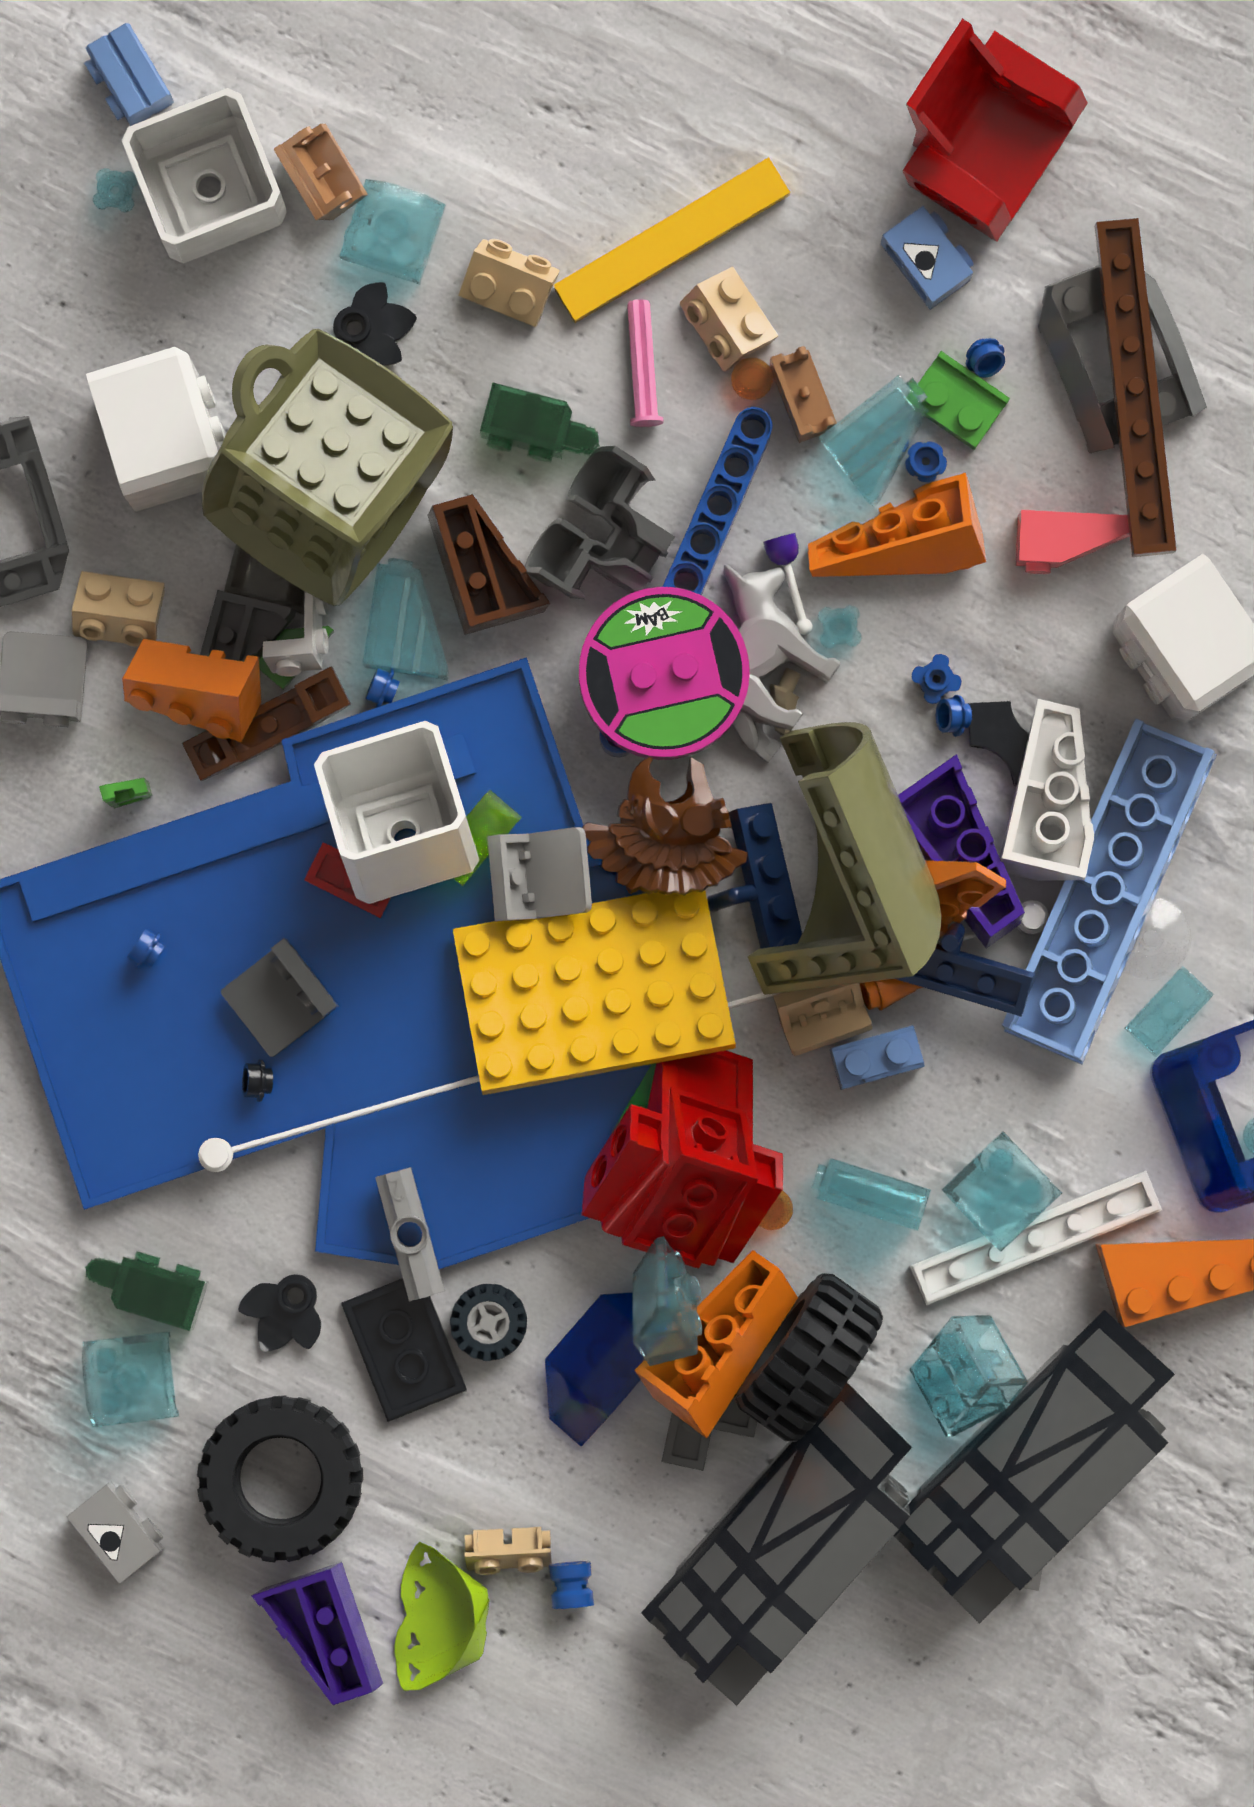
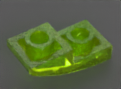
M491 790L482 797L466 817L479 862L471 873L453 878L462 886L465 885L489 857L487 836L509 834L522 818Z

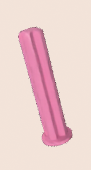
M648 300L629 301L627 305L635 418L630 419V425L634 427H652L663 424L664 419L658 416L650 303Z

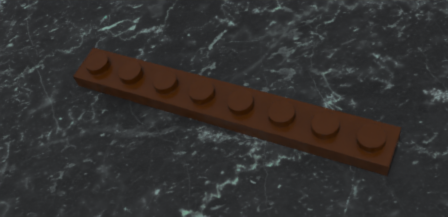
M1139 218L1096 222L1094 227L1132 557L1173 554L1176 552V541Z

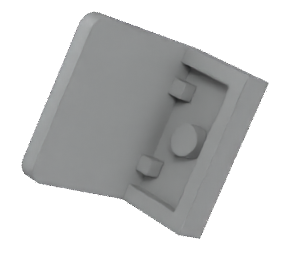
M7 632L3 636L0 664L1 721L26 724L27 718L43 719V725L53 727H69V721L81 722L88 651L86 640L76 636Z
M572 827L530 834L487 836L495 921L547 918L587 913L591 910L592 899L587 844L583 828Z

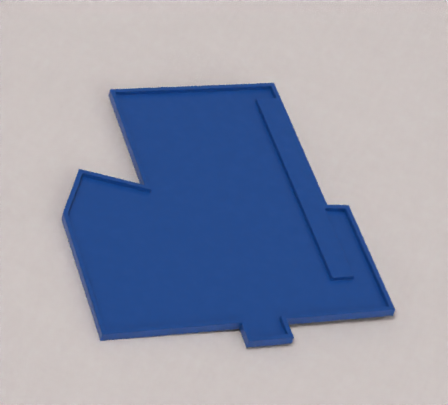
M527 657L282 739L290 782L0 879V960L84 1210L205 1169L199 1161L198 1153L201 1145L208 1139L221 1138L233 1147L479 1075L453 929L495 921L487 836L530 834L572 827L582 828L583 826ZM427 721L439 728L477 850L479 862L471 873L393 896L382 918H379L304 881L323 842L338 849L314 764L322 752ZM409 828L402 829L395 834L394 840L399 841L415 836L416 831ZM586 838V844L588 846L589 840ZM587 853L592 903L644 894L641 890L630 894L625 886L615 882L616 872L603 870L600 865L602 859H592ZM145 929L155 935L160 933L161 937L158 942L165 947L152 967L143 963L140 969H136L137 963L127 958L137 940ZM286 938L339 1007L276 1056L270 1057L222 996L221 989L272 951L271 948L275 944ZM259 1059L264 1061L265 1068H272L273 1071L271 1094H264L261 1102H257V1098L244 1097L242 1090V1076L245 1063H258ZM651 1064L482 1095L479 1081L233 1153V1159L326 1128L315 1252L399 1265L391 1241L390 1230L375 1177L411 1167L426 1223L429 1227L438 1267L442 1269L589 1219L582 1216L585 1176L611 1136L613 1128ZM406 1222L399 1227L398 1237L404 1245L414 1246L421 1241L422 1230L416 1223Z

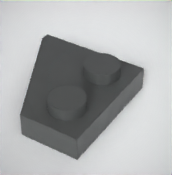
M217 590L200 655L209 656L212 650L224 651L226 654L225 659L244 662L247 655L257 656L260 659L263 656V642L275 641L294 619L297 610Z

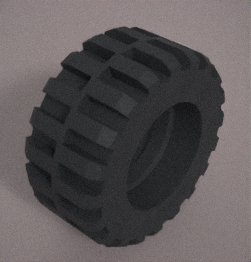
M822 1273L818 1275L807 1286L805 1291L798 1296L795 1304L735 1394L734 1399L737 1407L782 1440L796 1442L798 1439H801L827 1411L830 1404L843 1390L842 1388L852 1377L857 1366L868 1352V1348L875 1340L877 1331L882 1325L883 1315L879 1306L834 1274Z
M287 1395L258 1399L244 1405L223 1419L215 1428L214 1433L207 1440L202 1450L204 1453L201 1462L198 1464L197 1477H199V1489H197L199 1502H203L206 1511L204 1514L209 1525H214L220 1533L218 1537L227 1545L229 1543L239 1549V1553L249 1558L255 1556L262 1558V1561L273 1563L278 1560L291 1562L300 1560L302 1557L310 1554L314 1555L323 1550L347 1527L353 1518L362 1495L363 1467H361L359 1457L361 1454L357 1443L353 1442L346 1425L343 1422H339L332 1415L333 1412L324 1406L320 1407L311 1403V1400L305 1398L287 1397ZM287 1438L303 1444L314 1455L320 1468L321 1484L315 1501L306 1511L292 1518L275 1519L259 1513L248 1503L242 1491L241 1469L247 1455L255 1446L269 1439Z

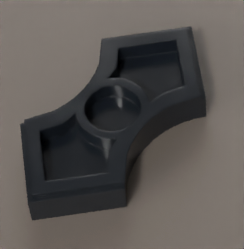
M1011 701L968 703L972 710V721L968 727L969 746L987 749L1000 757L1010 770L1013 785L1017 786L1029 733L1019 725L1014 717Z

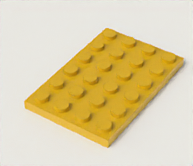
M705 890L702 893L691 891L685 896L677 893L664 895L659 892L650 895L644 893L592 903L591 910L587 913L514 921H493L453 929L482 1095L736 1048Z

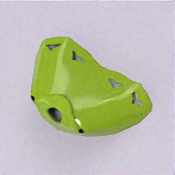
M422 1542L417 1543L412 1550L401 1583V1598L407 1615L397 1631L395 1657L397 1675L404 1691L421 1690L480 1660L484 1652L487 1636L486 1619L490 1602L487 1588L435 1548ZM426 1552L431 1563L420 1566V1562L425 1559L424 1553ZM415 1581H418L422 1587H425L419 1598H415V1593L418 1589ZM414 1632L420 1644L413 1646L409 1650L408 1646L412 1643L411 1633ZM409 1664H413L416 1669L420 1670L413 1681L410 1679L412 1671L409 1669Z

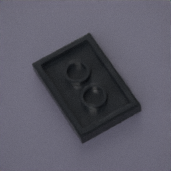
M402 1278L341 1303L387 1422L467 1391L431 1296L409 1301Z

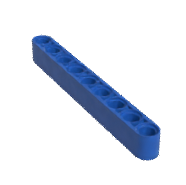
M749 407L741 411L736 417L662 587H675L674 579L676 576L687 572L694 575L698 581V586L692 592L700 595L703 594L770 441L773 426L772 420L763 409ZM748 420H757L762 423L765 432L759 438L752 439L743 434L741 426ZM731 458H740L748 465V471L741 477H733L726 472L724 465ZM715 496H723L729 500L732 508L725 515H714L708 509L707 504L710 499ZM700 534L710 536L714 541L715 547L707 554L695 552L691 547V541L695 536ZM600 732L601 747L607 754L618 758L630 754L621 748L610 745L606 737Z

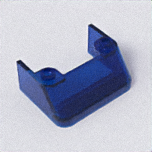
M1254 1019L1164 1052L1154 1059L1150 1068L1153 1086L1196 1198L1204 1209L1214 1213H1222L1254 1203V1157L1245 1160L1215 1081L1230 1075L1237 1069L1241 1059V1052L1235 1036L1254 1029Z

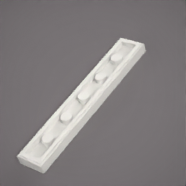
M1143 1171L912 1264L910 1269L925 1305H929L1162 1211L1147 1171Z

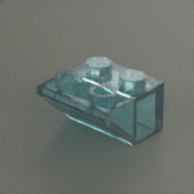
M664 1236L654 1240L633 1272V1343L649 1366L698 1354L697 1336L702 1334V1324L697 1313V1301L701 1300L699 1282L694 1275H689L685 1269L681 1254L678 1251H673Z
M991 1315L952 1316L909 1369L946 1437H953L1004 1411L1028 1383Z

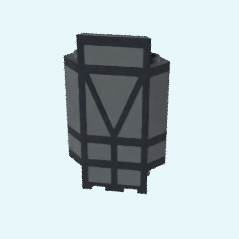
M1103 1310L1068 1346L1063 1345L919 1488L921 1492L908 1504L910 1517L893 1536L980 1624L1016 1587L1021 1590L1169 1443L1161 1435L1166 1430L1164 1425L1151 1412L1141 1408L1175 1374L1109 1313Z
M848 1383L845 1384L842 1388L843 1390L830 1404L823 1416L817 1420L810 1431L806 1432L805 1436L796 1442L789 1441L770 1464L767 1465L676 1568L675 1575L641 1612L649 1623L665 1635L663 1639L676 1654L697 1670L694 1674L702 1683L708 1680L736 1706L767 1671L771 1674L910 1517L907 1490L889 1473L910 1451L912 1446Z

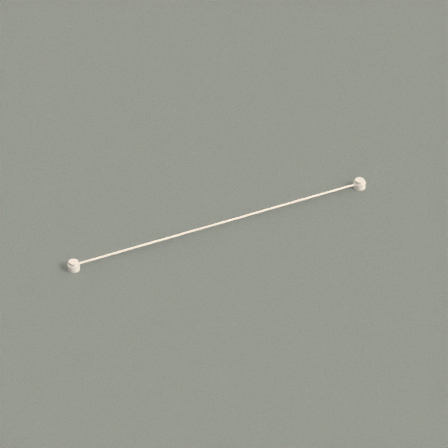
M1029 900L1023 902L1021 905L1025 914L1021 924L1016 928L1027 935H1034L1043 931L1049 918L1047 908L1039 901ZM973 931L965 933L963 940L977 936ZM762 992L728 1002V1007L730 1009L780 993L764 995ZM479 1075L233 1147L221 1138H211L201 1145L198 1153L199 1161L206 1170L221 1172L231 1165L233 1153L480 1081Z

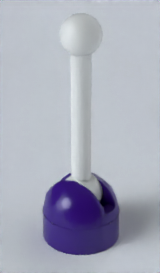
M796 533L764 541L763 544L768 558L773 563L783 566L798 618L796 626L799 629V633L801 635H808L812 631L813 625L809 619H806L791 563L799 553Z

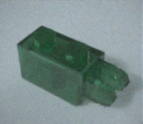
M492 383L480 428L481 438L487 439V446L507 452L511 451L512 446L528 450V457L544 462H552L553 457L562 459L564 451L579 455L583 453L584 456H590L600 447L598 431L595 428H591V426L587 427L586 424L572 421V410L566 401Z
M136 1251L134 1258L124 1256L122 1263L99 1257L94 1260L91 1259L88 1265L85 1266V1277H88L89 1281L91 1280L93 1283L97 1282L98 1285L113 1289L111 1300L117 1309L184 1330H194L209 1282L199 1278L201 1270L177 1263L175 1270L159 1266L160 1257L141 1251Z

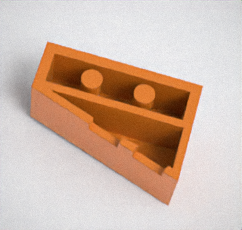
M143 639L122 678L124 701L130 703L138 710H151L168 716L178 724H191L205 729L217 738H230L242 742L261 704L259 657L247 655L244 662L225 659L226 654L224 651L212 650L209 656L190 653L191 649L187 645Z

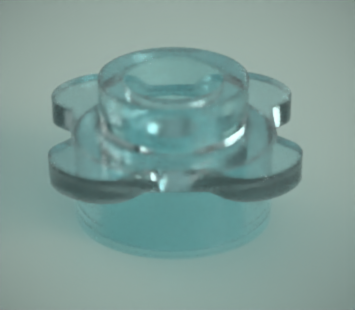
M108 168L99 170L96 174L98 181L97 193L93 196L95 206L101 210L113 207L119 208L124 213L131 211L135 204L132 199V192L138 183L135 174L131 171L124 173L111 171ZM113 187L119 188L117 194L111 192Z
M848 605L844 609L838 608L833 610L830 607L823 608L818 614V620L823 626V634L820 637L821 644L828 649L834 648L837 644H847L850 647L857 646L862 639L861 633L857 630V619L860 616L859 610L853 605ZM838 623H842L844 625V629L842 631H838L836 629V625Z

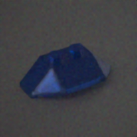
M662 1290L601 1294L545 1358L549 1419L582 1447L640 1382V1378L634 1370L689 1314Z

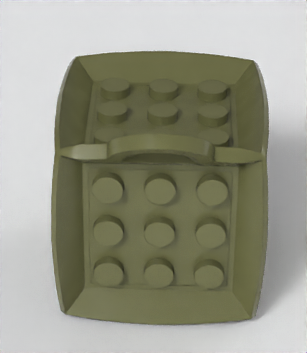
M313 329L303 336L290 350L276 345H261L249 351L239 363L232 383V401L237 417L226 433L223 443L207 471L202 488L201 502L203 515L224 535L265 567L316 598L332 606H340L387 553L413 515L427 489L439 474L450 450L453 425L452 421L436 406L392 371L344 341L320 329ZM268 368L278 370L281 373L280 378L271 392L258 405L253 392L257 376Z

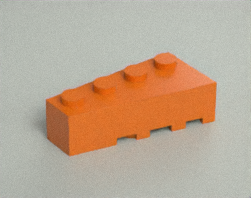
M1254 1239L1095 1244L1118 1323L1123 1327L1254 1290Z
M752 1250L634 1371L656 1401L707 1439L798 1297L782 1271Z

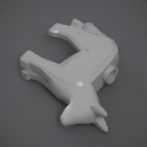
M724 565L723 574L732 590L735 608L741 623L739 632L747 649L750 668L747 695L742 709L732 726L743 743L760 758L769 763L782 744L766 736L763 732V724L791 731L804 713L798 709L786 710L778 706L760 680L767 678L789 661L827 684L839 668L841 662L835 658L827 659L813 650L802 638L794 622L774 604L773 598L781 588L785 578L782 568L740 576L730 566Z

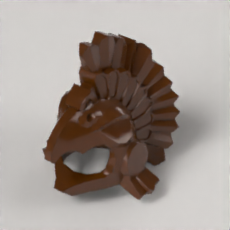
M648 757L641 761L631 774L627 800L623 799L618 806L617 817H620L619 823H610L608 826L587 822L582 826L586 838L590 841L587 846V853L592 859H602L600 865L603 870L616 872L615 882L625 886L630 894L638 890L648 895L657 892L664 895L677 893L684 896L691 891L702 893L708 887L718 886L721 880L732 876L735 869L744 865L747 861V852L732 847L727 839L718 836L720 828H732L729 820V811L725 806L723 798H713L705 776L704 764L692 757L689 758L685 793L674 801L665 802L660 795L661 782L654 779L651 775L650 764L653 758Z

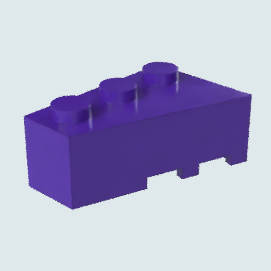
M342 1562L265 1587L251 1595L276 1624V1630L282 1638L287 1639L302 1659L300 1662L332 1705L372 1693L383 1684Z

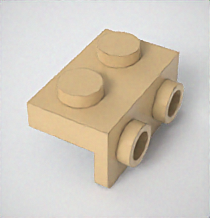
M483 239L472 254L458 296L536 327L540 322L552 285L556 281L560 270L552 267L551 263L543 257L537 255H529L527 257L512 251V247L506 242L497 239H490L489 241Z
M734 267L697 284L680 301V306L685 312L687 320L694 326L706 344L710 355L717 361L723 371L731 369L742 358L771 344L778 337V334Z
M81 571L72 607L73 635L91 641L103 640L124 643L133 647H139L143 639L157 641V625L165 594V583Z
M859 983L783 992L773 996L781 1027L791 1053L794 1056L872 1029V1023L864 1005Z

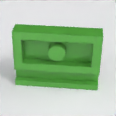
M940 351L937 358L907 398L906 404L975 450L1010 398Z

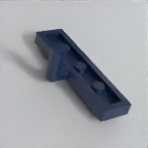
M772 803L730 811L729 818L736 847L747 852V861L741 866L745 886L731 888L708 896L709 911L715 912L730 906L749 902L760 949L798 944L803 933Z
M956 922L949 926L942 938V945H936L935 951L927 963L914 976L895 978L1021 1017L1026 1006L1034 972L960 951L965 928L961 923Z

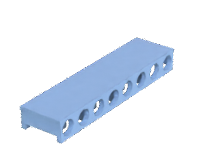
M1135 718L1091 819L1094 830V842L1085 880L1064 881L1026 968L1027 971L1034 972V977L1024 1012L1021 1017L1007 1013L1002 1023L1005 1029L1004 1032L1079 1064H1083L1216 759L1217 754H1215L1214 750L1207 747L1203 748L1147 725Z

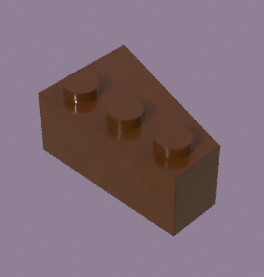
M473 494L432 505L427 516L464 635L546 611L551 603L544 593H541L526 573L527 570L520 560L516 559L504 542V537Z

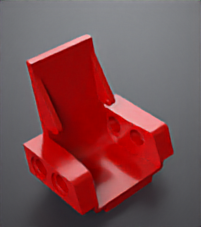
M962 18L906 103L916 128L912 145L917 148L903 169L908 185L997 242L1049 166L1088 102L1081 87L1076 82L995 30L984 45L974 33L972 24Z
M724 1050L656 1063L647 1109L633 1104L629 1106L585 1176L582 1216L601 1221L602 1230L608 1234L621 1237L622 1245L684 1265L699 1269L702 1263L715 1266L718 1259L734 1263L783 1190V1153L753 1144V1059Z

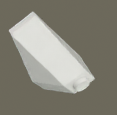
M1041 699L1037 700L999 857L1001 862L1004 863L1008 874L1037 881L1085 880L1094 842L1093 824H1091L1089 808L1090 796L1089 787L1086 782L1085 752L1079 708Z

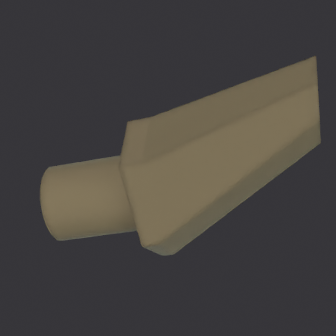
M789 668L785 669L779 684H770L769 690L770 696L778 706L786 710L796 709L799 699L793 692L801 674ZM774 727L775 731L781 736L789 732L788 730Z

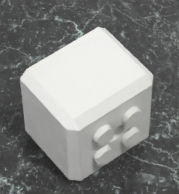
M226 88L127 128L122 143L161 241L171 259L184 264L282 224L287 210L240 93ZM206 177H215L221 182L220 192L211 198L203 197L198 193V185Z
M172 347L87 373L88 384L123 496L132 509L137 512L202 492L205 476L212 460L223 443L225 433L218 416L211 417L209 409L216 407L210 385L207 383L205 375L199 377L189 355L176 347Z
M1201 554L1129 602L1115 617L1112 633L1122 646L1119 651L1123 659L1132 670L1137 668L1146 681L1143 686L1148 696L1156 705L1161 704L1171 720L1188 722L1254 677V623L1205 554Z
M427 721L419 722L322 752L318 757L314 767L339 853L357 899L371 904L465 875L474 870L479 862V857L438 726ZM409 828L416 831L415 836L399 841L394 840L395 834L402 829Z

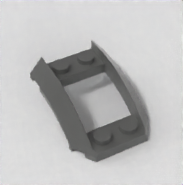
M1099 265L1045 286L1040 322L1037 325L1056 364L1076 419L1080 423L1089 453L1115 448L1114 445L1119 444L1114 398L1099 404L1085 366L1066 326L1104 310ZM1145 272L1150 321L1172 374L1157 381L1162 426L1187 416L1194 417L1207 408L1186 347L1156 280Z
M29 416L9 417L8 421L0 423V470L18 464L22 465L46 547L0 560V607L59 590L69 553L57 504Z

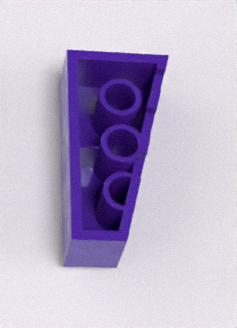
M956 754L900 793L898 797L925 860L977 862L1006 879V888L981 907L969 908L966 919H964L987 949L1018 927L1025 912L1005 865L999 858L994 846V839L988 826L984 823L977 807V800L971 787L968 786L962 772L961 763Z

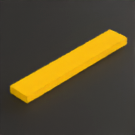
M768 157L554 284L553 288L574 323H577L790 196V191Z

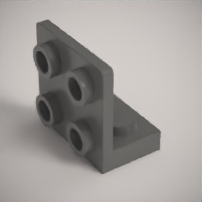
M286 938L275 944L271 948L272 951L221 989L222 996L270 1057L276 1056L339 1007Z

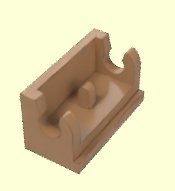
M319 124L313 129L308 126L283 144H279L274 148L275 153L315 220H334L368 195L326 124Z
M801 346L792 354L784 356V354L780 353L770 357L769 367L798 442L801 443L838 429L809 350H806L805 346Z

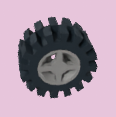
M480 1284L464 1292L454 1304L450 1317L451 1334L458 1347L470 1357L483 1361L499 1360L515 1351L522 1342L527 1329V1314L522 1301L509 1288L507 1289L498 1284Z

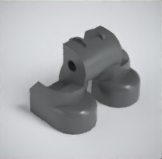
M601 446L597 448L575 477L567 499L589 514L600 515L613 527L612 531L603 544L588 538L584 531L565 519L558 518L546 528L534 545L525 564L526 573L544 585L554 587L569 598L585 599L584 593L580 591V587L590 569H593L607 580L631 593L643 590L648 582L651 583L653 577L649 574L650 570L659 556L666 558L668 554L667 549L675 536L629 506L642 486L649 481L656 480L647 466L638 462L617 446Z

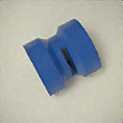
M591 1561L562 1562L549 1565L550 1579L554 1582L555 1587H557V1590L551 1595L552 1609H571L594 1605L593 1591L586 1587L588 1579L592 1575Z

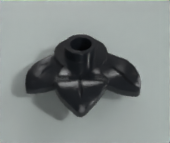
M384 282L367 284L355 293L351 307L341 310L335 317L333 331L336 338L358 349L381 365H394L402 361L401 351L395 341L400 340L409 333L417 317L416 314L404 306L387 303L388 293L386 284ZM359 322L362 325V331L358 335H350L346 331L349 323Z
M289 1275L278 1284L260 1283L243 1297L238 1308L239 1312L246 1316L260 1318L258 1322V1341L260 1349L264 1352L279 1349L289 1343L292 1338L302 1347L310 1349L317 1341L321 1332V1319L314 1308L317 1301V1291L313 1282L303 1275ZM294 1287L300 1288L304 1293L303 1301L299 1304L292 1303L288 1298L289 1291Z

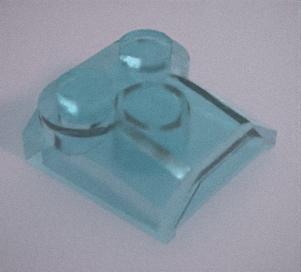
M366 179L363 187L368 195L356 205L351 223L344 234L340 259L420 285L446 204L423 193L395 184Z
M1004 1131L988 1143L978 1155L941 1189L1000 1252L1062 1194Z
M170 1331L83 1341V1380L86 1407L92 1427L179 1417V1411L175 1403L169 1347Z

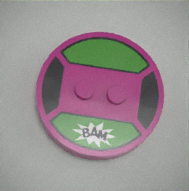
M675 587L647 588L633 592L614 602L592 625L584 641L579 661L580 693L586 711L594 725L609 741L619 748L640 757H651L656 760L684 758L713 745L730 729L737 719L749 686L750 668L748 653L744 640L734 622L711 600L695 592Z

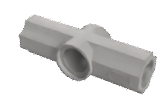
M409 1167L375 1177L409 1301L445 1292L412 1168ZM406 1222L416 1223L422 1230V1239L414 1246L404 1245L398 1237L399 1227Z

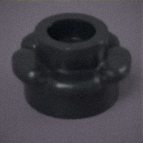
M259 1059L258 1063H245L242 1076V1090L244 1097L257 1098V1102H261L264 1094H271L273 1071L272 1068H265L264 1061Z

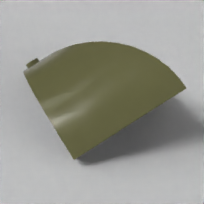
M841 722L789 731L781 736L780 740L795 776L802 775L803 777L798 783L816 825L818 871L811 912L798 944L758 949L748 956L763 994L914 976L927 963L935 951L941 928L940 901L930 870L871 730L862 723Z

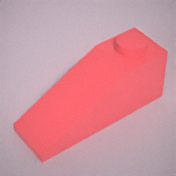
M1021 510L1017 521L1016 566H1026L1025 572L1030 574H1050L1051 568H1059L1129 537L1127 515Z

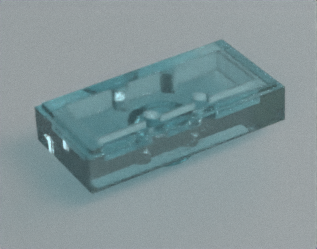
M1181 966L1124 1029L1156 1057L1214 994L1184 966Z

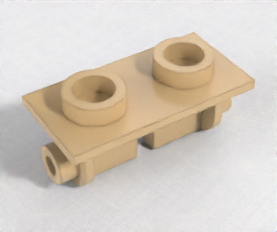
M542 1527L512 1528V1544H504L503 1529L473 1530V1534L465 1535L467 1571L475 1570V1573L480 1575H492L499 1573L500 1569L517 1568L518 1571L524 1573L541 1571L543 1567H548L552 1564L550 1530L542 1531Z

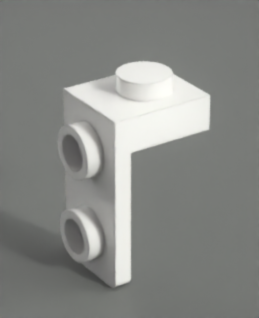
M305 592L304 638L263 642V659L272 673H277L281 676H296L301 671L322 669V654H327L329 649L327 631L325 628L322 629V615H328V603Z

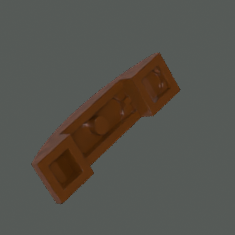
M331 666L294 685L295 688L260 705L242 742L230 738H217L207 730L183 742L182 745L200 781L218 775L282 744V739L303 733L350 706L351 702L334 668Z

